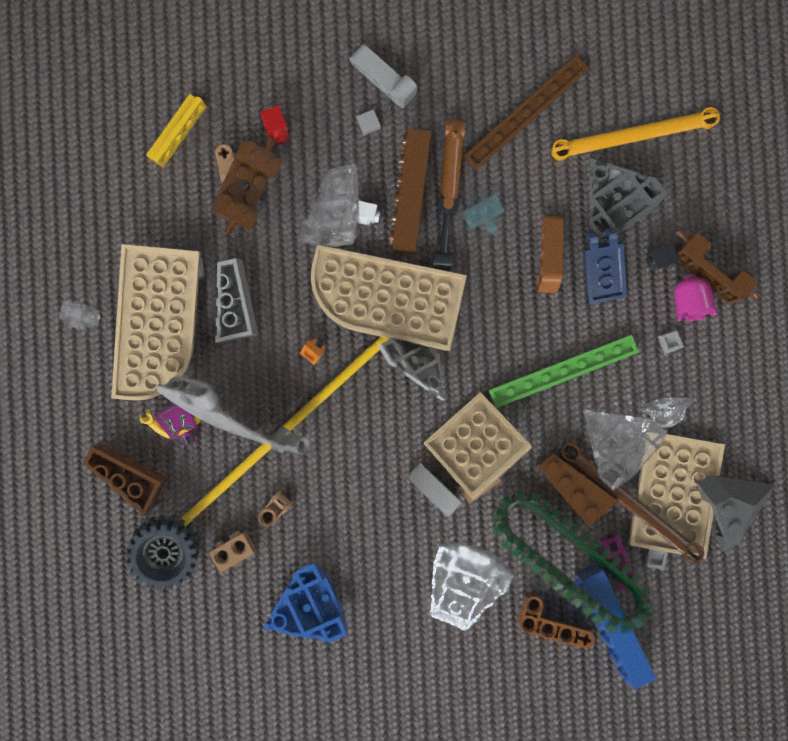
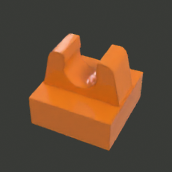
M317 339L308 340L300 352L313 365L319 361L326 348L324 345L318 348L315 345L318 341Z

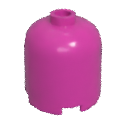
M692 274L685 276V280L676 284L674 299L678 321H682V318H685L686 322L705 319V315L710 313L711 316L717 315L712 287L707 279Z

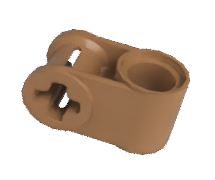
M225 144L218 146L215 151L222 183L236 156L234 151ZM224 152H228L227 158L224 159Z
M279 490L260 512L259 522L264 526H271L291 507L294 501L287 499L282 494V491ZM265 512L273 514L272 521L268 522L264 519Z

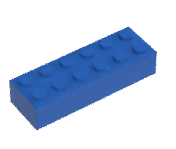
M594 563L574 573L576 576L574 582L614 615L626 618L604 571ZM596 610L591 615L592 618L598 613ZM606 618L600 624L594 622L602 631L600 636L610 649L608 652L612 660L616 662L618 666L617 671L627 685L630 684L634 689H637L656 680L633 631L621 634L619 624V629L611 633L604 629L609 621Z

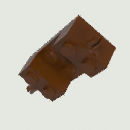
M267 137L264 147H260L253 142L242 141L212 205L211 212L229 221L224 231L229 235H232L236 225L252 230L259 215V212L255 211L254 208L269 177L276 178L283 163V160L276 157L270 151L275 142L270 137ZM242 180L247 182V188L244 191L240 188Z
M681 227L675 232L683 240L676 249L680 261L678 263L691 274L707 279L711 284L712 291L730 305L744 301L748 295L754 300L761 296L754 289L758 282L754 279L753 274L742 270L728 275L722 270L719 271L710 259L703 257L712 246L706 235L699 234L698 232L690 235Z

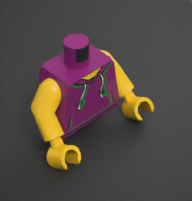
M176 404L153 414L154 417H152L150 410H145L148 417L139 415L142 423L148 424L155 432L165 438L174 440L181 437L185 446L196 441L191 431L199 428L201 419Z

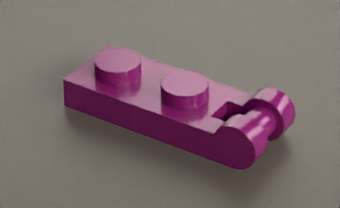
M618 533L612 534L607 539L605 537L599 539L602 549L605 547L610 551L609 546L613 544L617 548L610 551L611 553L606 557L607 561L615 555L621 560L615 568L618 569L623 564L631 568ZM632 568L625 576L628 577L633 573ZM614 578L619 591L627 589L626 586Z

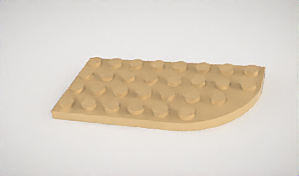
M121 245L111 398L124 400L154 398L161 395L157 391L158 384L165 385L171 378L175 376L183 377L191 363L194 349L201 252Z
M317 245L311 268V284L318 304L330 319L342 327L353 331L450 351L467 275Z

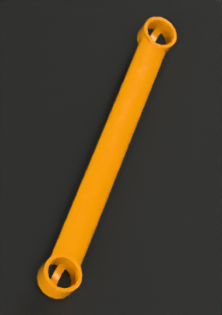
M709 107L700 113L570 141L560 139L552 146L551 154L556 160H565L568 156L701 127L710 129L719 122L720 114L715 108ZM706 112L711 113V114H708V115L703 116V114L706 113ZM709 118H715L713 124H708L704 121ZM568 149V154L565 156L556 154L560 150Z

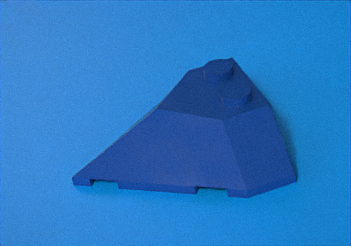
M315 562L296 571L263 627L264 630L270 631L271 629L294 636L310 639L317 638L325 642H332L348 635L345 613L328 575Z

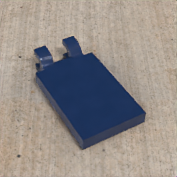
M614 228L605 229L607 241L598 243V235H595L594 231L586 233L589 248L583 249L587 301L590 305L627 297L624 243L617 241L618 233L614 231Z

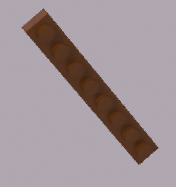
M576 55L466 153L463 158L475 171L479 170L585 75L589 68Z

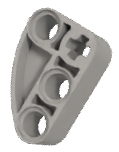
M421 463L407 476L448 517L462 504L461 500Z

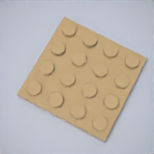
M481 392L424 442V445L473 500L532 448L531 444Z

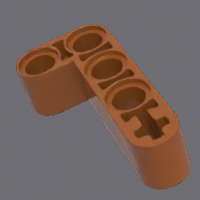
M543 215L540 273L537 279V292L556 294L561 285L563 273V217Z
M527 593L524 596L518 616L519 625L524 632L587 649L593 646L595 638L587 627L541 615L543 603L539 596L535 593ZM536 599L537 605L529 607L528 603L530 600ZM527 618L532 619V623L529 626L523 625L524 620ZM546 623H550L551 628L547 631H543V625ZM563 629H570L568 635H561ZM586 634L587 638H583V640H581L579 636L584 637Z

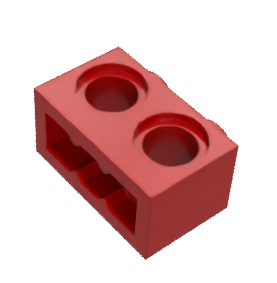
M279 105L261 111L263 125L268 137L274 139V144L276 145L284 144L289 139V135Z

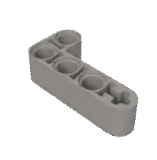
M362 44L349 58L351 63L401 108H404L417 94V85L411 78L406 75L402 78L366 45Z

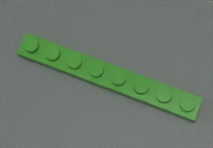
M629 335L488 391L494 407L498 408L639 352L632 335Z

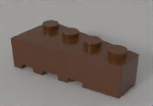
M101 443L91 446L83 462L101 480H105L111 486L110 488L126 498L130 505H134L140 510L139 513L143 516L152 511L168 478Z
M548 453L535 464L587 526L592 525L619 502L552 453Z

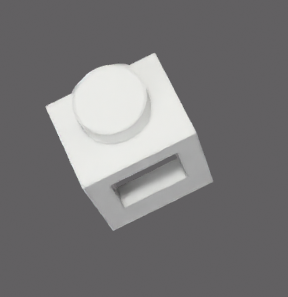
M355 200L351 222L355 223L356 220H359V223L365 225L378 222L380 211H377V205Z

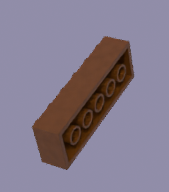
M408 129L407 135L403 134L402 152H405V154L400 156L399 170L402 173H398L397 189H400V192L395 194L394 208H397V211H393L392 227H395V231L391 230L389 240L390 245L393 246V251L412 254L416 252L431 131Z

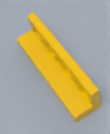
M191 94L188 95L146 154L148 158L161 167L166 165L207 107L198 96L195 98Z

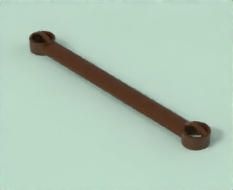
M569 442L560 448L559 456L562 461L574 465L609 495L619 501L625 508L679 550L687 562L695 563L703 559L704 549L700 544L691 542L583 455L576 444ZM565 447H572L575 450L576 456L568 453ZM693 545L697 548L698 556L688 549L689 546Z

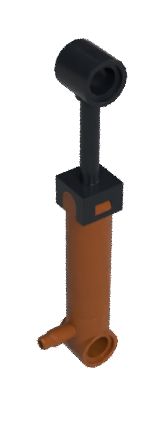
M446 119L437 215H443L440 251H434L433 269L452 271L453 252H448L451 216L456 217L458 212L466 120Z

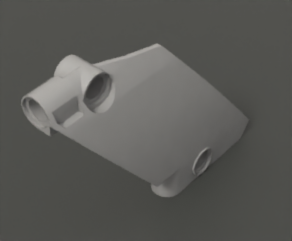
M175 376L165 385H157V391L167 399L219 429L268 444L278 452L286 450L303 455L309 448V440L306 437L293 434L285 427H279L272 438L266 439L240 425L220 411V407L217 405L218 396L207 383Z

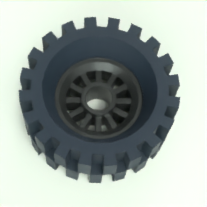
M160 515L156 521L154 516L149 518L148 523L144 521L139 529L135 530L127 547L125 558H128L126 562L127 568L132 567L130 570L131 576L137 575L136 581L139 584L145 581L146 588L150 589L151 585H155L156 590L161 591L162 586H166V590H170L174 583L178 587L182 585L183 579L187 581L190 578V574L193 573L197 562L199 542H197V534H192V526H184L185 520L180 519L179 522H176V516L171 515L170 519L167 520L165 515ZM160 548H165L168 552L163 553L160 551Z

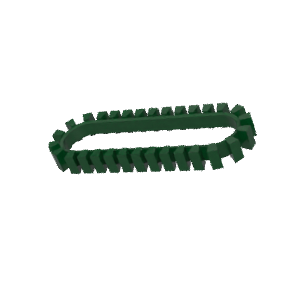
M522 490L515 491L511 499L507 495L498 504L499 507H497L492 516V521H501V524H497L492 529L495 537L504 533L507 539L502 543V546L508 550L514 543L517 547L511 554L516 558L524 551L527 555L521 562L526 566L535 560L537 564L531 570L537 575L545 568L547 572L541 578L547 583L553 577H556L557 580L551 585L555 590L558 591L564 585L568 588L561 593L566 599H569L574 593L578 595L571 603L578 608L586 602L587 605L581 611L587 616L596 610L598 613L592 618L594 622L600 624L606 618L609 621L604 628L605 630L612 633L619 629L620 624L621 634H626L643 626L649 620L644 615L653 611V603L643 602V598L652 592L648 585L640 590L635 584L642 576L636 572L628 577L625 576L631 570L628 565L623 564L618 569L615 568L621 562L618 557L614 555L608 561L605 560L611 552L605 547L600 552H595L601 545L595 539L589 545L585 544L591 537L585 531L579 537L575 536L581 529L575 523L569 530L565 528L571 520L564 516L558 522L556 518L561 512L556 508L548 514L546 511L551 506L548 501L544 500L540 507L535 504L540 495L532 492L527 500H523ZM516 507H524L531 510L626 586L635 599V610L631 617L622 618L614 615L514 534L508 524L509 511Z

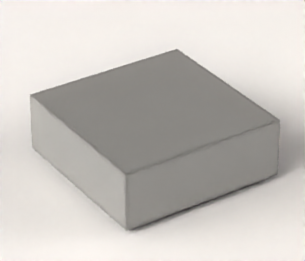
M374 109L356 116L363 135L381 129Z
M678 330L658 336L664 354L684 347Z
M647 549L644 565L664 570L668 552Z

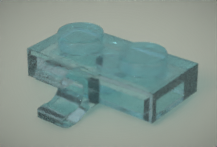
M494 195L462 212V216L470 230L484 224L488 234L491 236L497 233L498 230L492 219L503 214L504 209L497 196Z

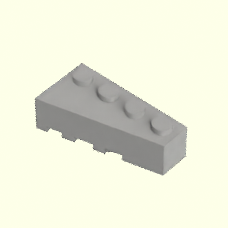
M234 258L218 262V299H216L218 310L215 343H226L259 335L243 261Z

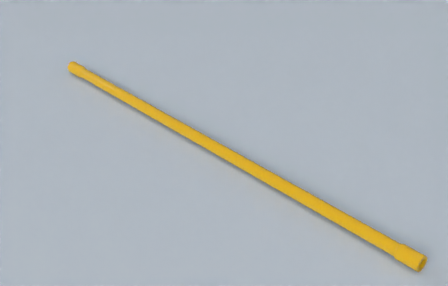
M379 337L282 427L290 431L295 428L380 350L379 344L390 338ZM264 443L259 446L180 518L185 520L184 526L186 527L272 447Z

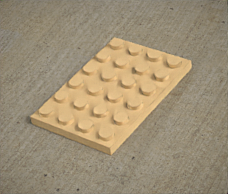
M647 431L636 497L691 542L700 544L704 549L703 559H706L714 512L711 504L702 500L696 483L711 475L720 476L725 444ZM633 514L628 545L682 555L679 550ZM693 545L689 546L688 549L698 556L697 548Z

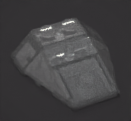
M357 164L327 171L318 189L320 194L316 202L311 203L310 208L312 210L308 218H304L297 239L299 242L326 247L354 243L359 219Z
M464 543L441 544L433 562L431 616L467 630L482 616V613L488 607L494 604V601L500 595L507 591L514 573L496 556Z

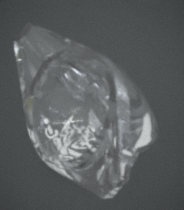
M691 397L663 398L639 406L641 411L649 414L658 426L667 428L676 425L681 419L686 418L685 410L692 404Z

